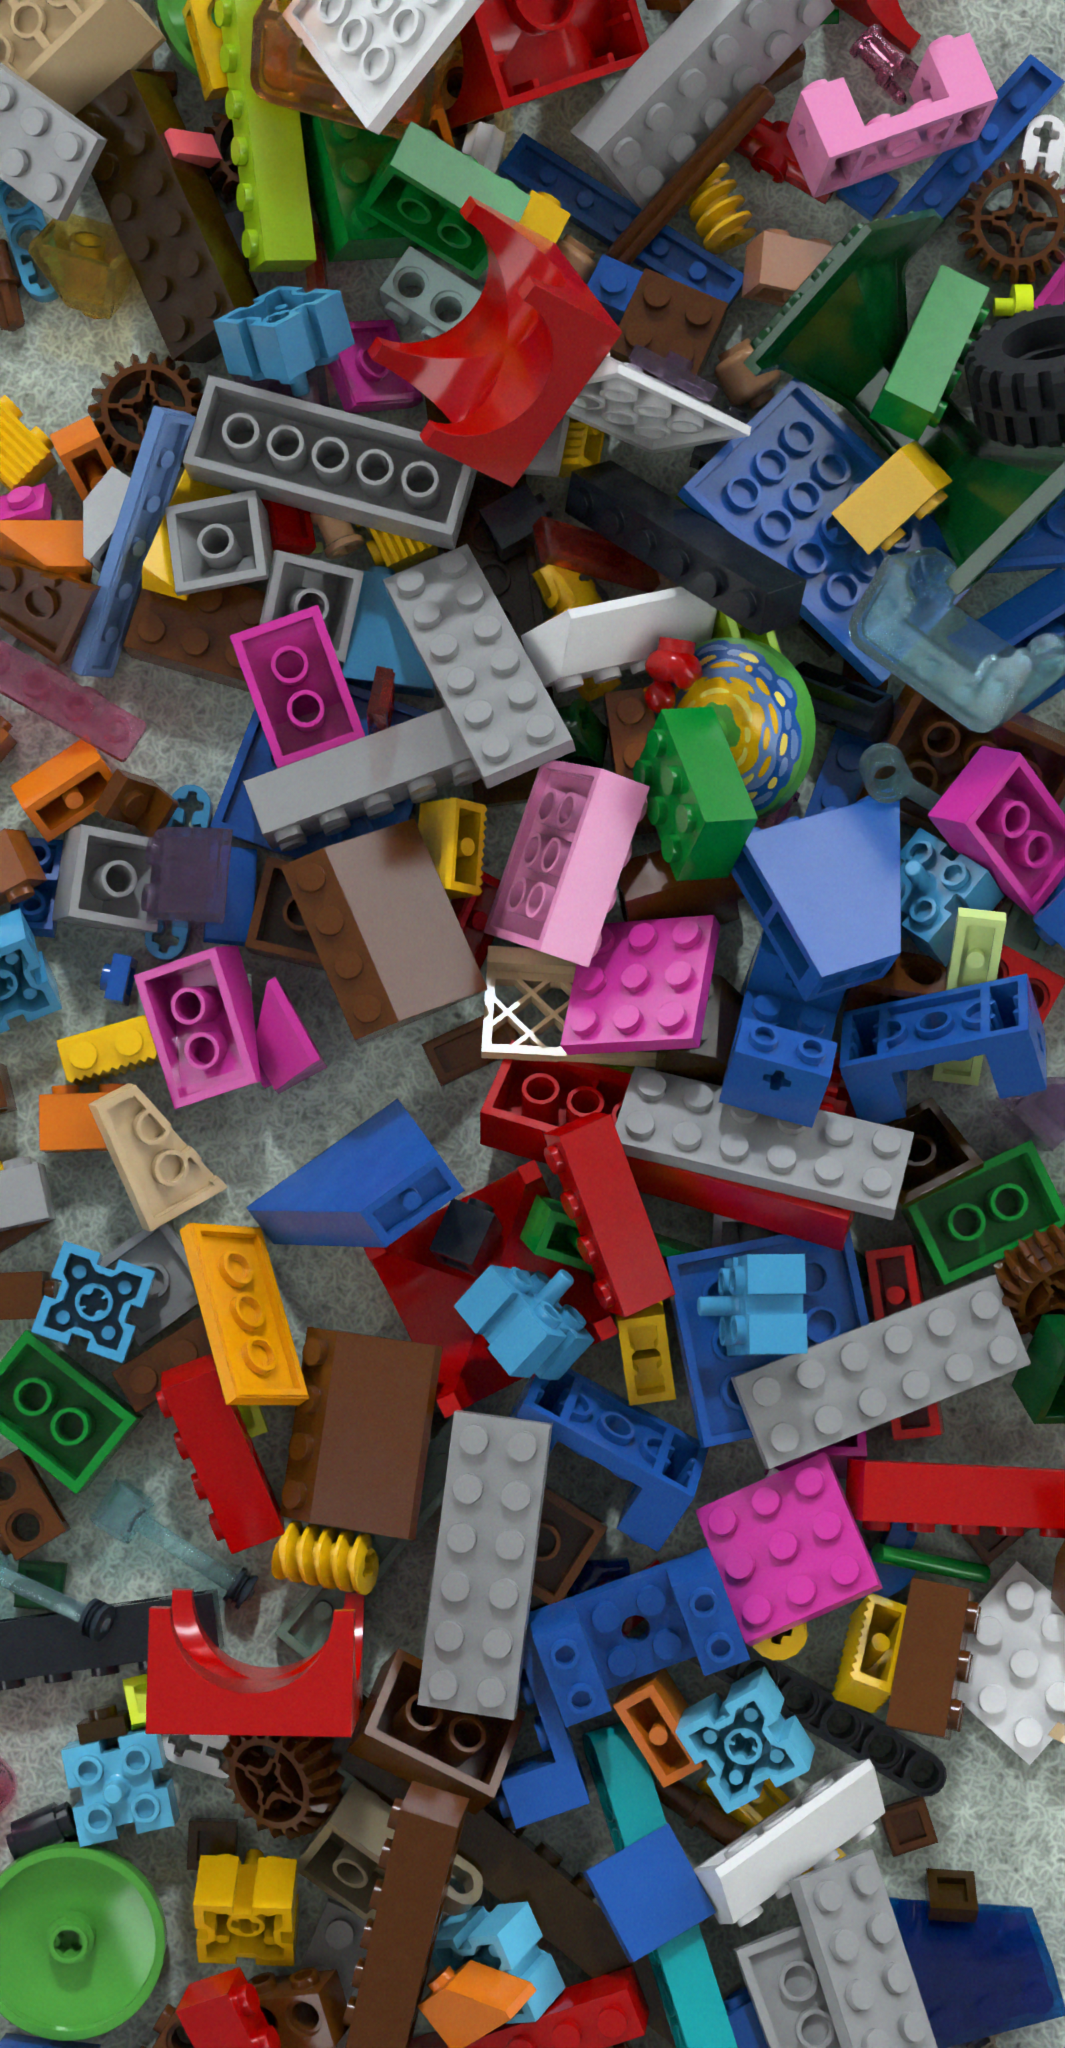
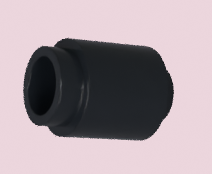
M67 1801L60 1805L53 1802L12 1821V1833L6 1835L7 1845L14 1860L43 1847L73 1842L78 1839L72 1806Z

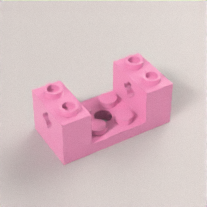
M970 32L955 38L952 35H945L934 40L928 46L909 89L914 105L907 112L893 117L890 114H882L873 118L864 126L844 77L830 82L826 79H820L810 83L802 90L786 136L813 199L978 139L998 100V96Z

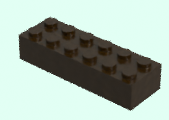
M129 69L74 116L107 140L91 175L172 360L204 364L222 353L213 321L239 307L253 305V299L260 295L204 168L173 158L164 132L169 128L186 130V127L164 78Z

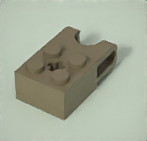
M354 1780L343 1794L338 1805L333 1809L327 1821L315 1831L297 1860L298 1873L367 1922L369 1918L375 1919L377 1910L369 1908V1903L377 1879L384 1880L386 1871L378 1868L380 1855L386 1839L393 1840L395 1830L387 1827L392 1807L380 1799L375 1792L366 1789ZM456 1854L450 1880L459 1881L466 1893L460 1894L449 1885L440 1924L449 1915H461L470 1910L480 1899L483 1891V1879L480 1872L458 1854Z

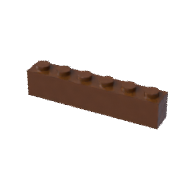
M412 1781L405 1799L396 1797L393 1803L387 1827L394 1829L395 1832L393 1840L386 1839L378 1863V1868L386 1870L384 1880L377 1879L369 1903V1908L377 1911L375 1919H368L360 1943L361 1948L367 1949L366 1958H359L351 1983L352 1987L359 1990L357 1997L351 1995L342 2025L350 2027L345 2048H408L419 2013L417 2005L422 2001L469 1798Z

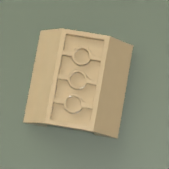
M0 0V62L72 115L78 113L127 70L135 71L167 40L141 5L133 0Z

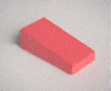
M169 128L164 132L173 158L209 169L222 160L213 134Z

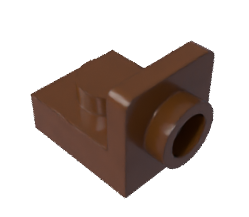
M116 769L93 808L105 818L133 825L145 836L159 839L177 809L178 801L152 779Z

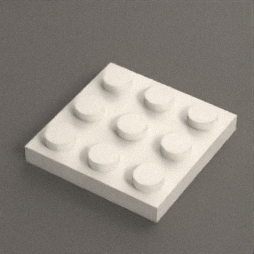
M1013 1560L977 1601L979 1606L982 1607L977 1635L968 1634L966 1651H970L973 1655L969 1684L960 1682L957 1699L962 1700L965 1703V1707L1025 1762L1031 1765L1052 1741L1053 1738L1048 1734L1057 1722L1065 1724V1615L1052 1601L1051 1592L1020 1563Z

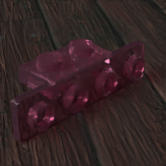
M0 639V693L118 761L125 762L147 730L145 721L111 703L97 690L88 686L83 687L69 679L55 666L43 664Z

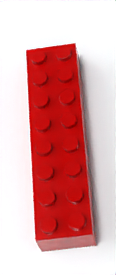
M503 1059L480 1111V1144L547 1164L544 1148L548 1146L543 1134L593 1112L611 1114L616 1125L632 1074L588 1062ZM626 1156L638 1191L825 1247L839 1251L843 1250L855 1211Z

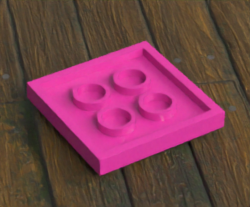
M714 915L604 923L600 932L602 936L601 945L597 954L591 959L589 968L576 964L560 1044L567 1055L700 1048L721 926Z
M825 1452L695 1510L743 1639L750 1647L883 1588L832 1462Z

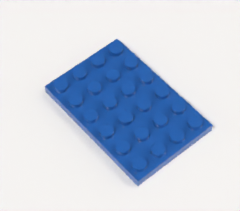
M794 377L747 423L751 427L750 436L731 439L681 488L677 495L693 511L806 579L807 582L799 615L876 689L971 588L956 595L945 583L957 570V567L933 513L925 516L921 521L914 515L901 527L907 534L886 553L879 547L869 555L831 514L885 462L805 383Z

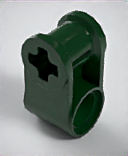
M585 698L574 699L571 705L556 707L573 739L576 750L558 758L557 761L603 769L608 729L592 711L589 702Z

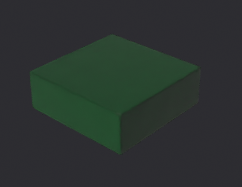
M19 1559L13 1607L62 1611L68 1563Z

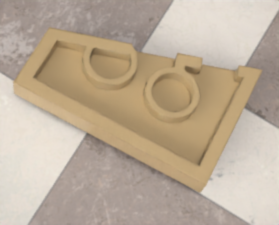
M127 1083L88 1104L143 1230L151 1232L228 1188L218 1176L213 1175L204 1165L200 1155L191 1146H187L171 1128L172 1124L136 1084Z

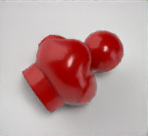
M659 637L657 650L653 651L645 662V671L654 679L652 684L643 689V692H645L644 701L651 711L660 713L661 709H672L675 705L676 692L671 683L676 684L682 690L689 689L702 677L701 663L694 655L696 642Z

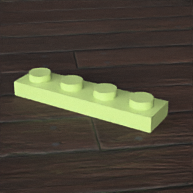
M958 907L946 990L997 980L1007 922L1006 913ZM984 1055L974 1056L965 1061L954 1060L934 1064L932 1080L978 1086Z

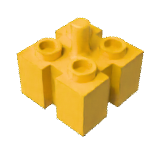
M259 1849L248 1850L245 1854L244 1864H241L239 1856L232 1854H219L217 1856L200 1855L193 1901L194 1924L197 1929L198 1963L237 1964V1957L255 1958L256 1965L294 1967L300 1919L299 1894H297V1859L283 1858L275 1855L264 1857L263 1852Z

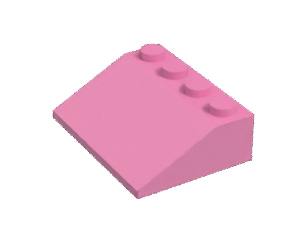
M557 760L539 766L484 933L589 968L591 959L597 954L601 945L602 936L600 932L606 915L613 908L617 898L616 885L622 868L629 862L632 854L631 841L637 823L643 819L648 805L646 797L650 787L597 767Z

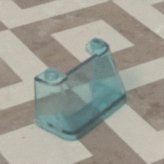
M936 547L885 556L851 616L849 622L850 638L859 650L968 729L976 733H986L1002 727L1065 674L1064 637L1055 633H1044L1033 638L1026 648L1016 649L955 606L953 601L957 595L945 581L957 570V565L953 559Z

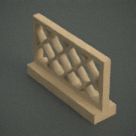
M488 946L486 976L488 990L485 991L481 1058L546 1062H588L602 1065L656 1067L657 1052L633 1051L567 1055L561 1046L547 1047L537 1037L553 1024L563 1033L565 1021L562 1017L567 1014L569 1000L554 1011L539 996L548 989L553 988L562 989L570 997L576 963L531 948ZM495 986H515L524 996L507 1008L495 997ZM530 1003H533L546 1018L529 1030L515 1015ZM495 1009L500 1015L493 1020ZM506 1022L522 1036L512 1045L492 1044V1033Z

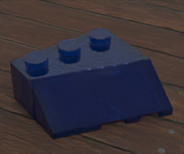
M889 1897L938 2048L959 2045L1065 2016V2005L1055 1968L1032 1907L978 1903L979 1911L976 1923L928 1920L926 1899L911 1900Z

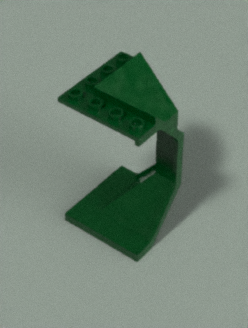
M933 208L917 212L911 210L904 215L898 216L894 214L887 219L877 218L870 223L864 224L860 222L844 236L842 241H839L750 342L754 351L744 361L745 366L755 376L774 370H782L839 403L854 416L890 457L900 448L915 441L868 417L908 333L906 267L911 258L945 222L944 219ZM943 394L940 400L947 402L948 405L937 427L934 429L927 425L918 442L953 480L943 490L949 497L932 513L957 567V570L945 583L956 595H959L973 587L1065 496V447L1049 448L1048 445L1038 446L1036 449H1026L1022 445L1010 447L1003 445L1000 441L994 442L977 428L950 397Z

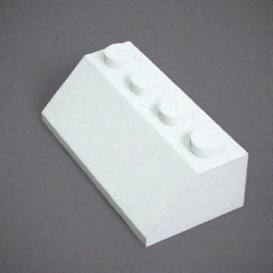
M680 586L569 609L521 635L525 651L544 687L555 686L557 693L584 685L583 679L593 677L595 684H600L621 677L620 671L626 669L631 670L632 676L647 673L645 671V662L647 657L657 650L659 637L696 642V645L711 640L717 609Z
M870 1759L838 1766L694 1869L716 1911L714 1916L720 1925L734 1924L736 1922L739 1927H742L753 1921L764 1911L760 1904L773 1894H775L777 1899H780L791 1893L789 1880L800 1876L810 1867H813L815 1870L835 1861L839 1857L836 1850L839 1846L849 1839L852 1844L858 1843L877 1829L873 1822L886 1812L875 1767Z

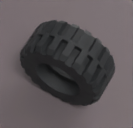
M1065 302L1060 305L1051 306V304L1038 306V309L1028 312L1023 310L1015 313L1012 318L1007 320L1001 319L995 322L990 330L984 329L978 334L976 340L972 341L965 355L964 368L974 423L992 441H1000L1003 445L1010 447L1022 445L1026 449H1036L1038 446L1048 445L1049 448L1060 447L1062 443H1065Z

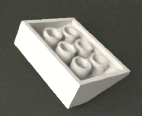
M608 352L565 413V415L649 453H661L750 436L751 427L674 388L675 384L672 381L653 378L643 373V368L639 365L622 363L610 357V352Z

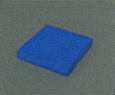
M669 1823L662 1825L582 1872L629 1963L637 1961L716 1913Z

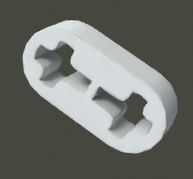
M1040 115L1029 123L1023 137L1020 159L1026 161L1025 173L1032 174L1034 166L1039 162L1044 165L1041 175L1043 179L1047 180L1053 171L1060 174L1065 147V126L1057 117ZM1041 129L1050 130L1049 136L1054 139L1049 142L1046 153L1039 152L1040 138L1034 136L1039 135ZM1026 189L1028 201H1043L1038 194Z
M162 1734L165 1755L168 1760L200 1772L228 1779L229 1775L220 1768L221 1757L207 1751L209 1746L219 1750L224 1749L227 1742H229L228 1737L230 1735H189L190 1740L204 1744L203 1748L199 1750L188 1747L183 1754L176 1752L177 1744L170 1740L171 1734Z

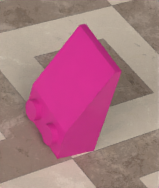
M318 605L230 635L277 769L365 737Z
M981 746L927 816L954 850L987 869L1000 890L1027 914L1034 916L1065 876V814L1020 752Z
M238 946L213 947L134 975L174 1109L260 1082L252 991Z

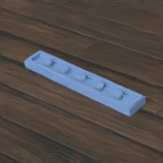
M153 405L97 586H101L85 621L70 670L81 676L112 678L142 588V566L166 513L165 507H168L196 417L184 411Z

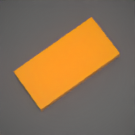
M188 1223L179 1231L226 1405H300L308 1400L309 1395L262 1229L260 1227Z

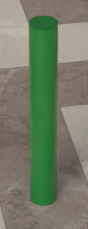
M881 1543L875 1544L871 1553L872 1559L876 1563L982 1584L987 1583L991 1575L990 1568L984 1564Z

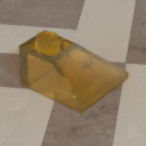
M71 213L67 222L58 221L53 218L29 243L28 253L67 307L79 310L89 318H105L109 320L121 307L134 271L114 226Z

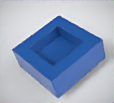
M884 173L837 190L836 197L872 222L896 192L900 182L889 174Z
M114 953L112 963L104 964L100 978V990L105 991L104 998L110 1003L129 1006L134 975L138 965V961L132 956Z

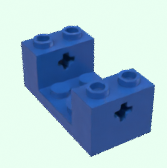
M764 929L762 930L749 970L718 1102L812 1128L831 1078L837 1043L832 1041L837 1013L846 989L805 1002Z
M1027 974L843 1012L839 1068L857 1119L884 1124L895 1119L905 1118L908 1070H920L929 1065L954 1060L965 1061L974 1056L984 1054L986 1055L1000 1099L1013 1096H1028L1034 1092L1047 1090L1045 1031Z
M570 1368L559 1380L539 1379L534 1373L508 1417L553 1423L549 1454L557 1441L568 1446L575 1454L588 1457L611 1470L618 1478L631 1481L632 1484L616 1529L627 1534L636 1543L645 1544L659 1552L695 1497L709 1447L701 1448L698 1439L637 1405L629 1406L628 1400Z
M708 1546L529 1612L532 1637L565 1727L612 1711L607 1689L697 1656L704 1676L750 1660L720 1573ZM634 1615L644 1617L648 1621V1626L643 1634L637 1637H630L622 1632V1624L628 1617Z
M529 1619L522 1667L524 1670H522L520 1686L527 1706L534 1703L537 1705L540 1715L534 1717V1727L543 1752L507 1764L497 1790L496 1799L503 1818L512 1816L516 1829L590 1803L588 1785L569 1728L565 1727L536 1649Z

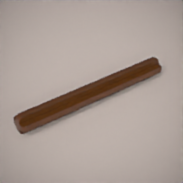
M756 83L606 250L607 256L627 265H630L775 104L776 99L766 86Z

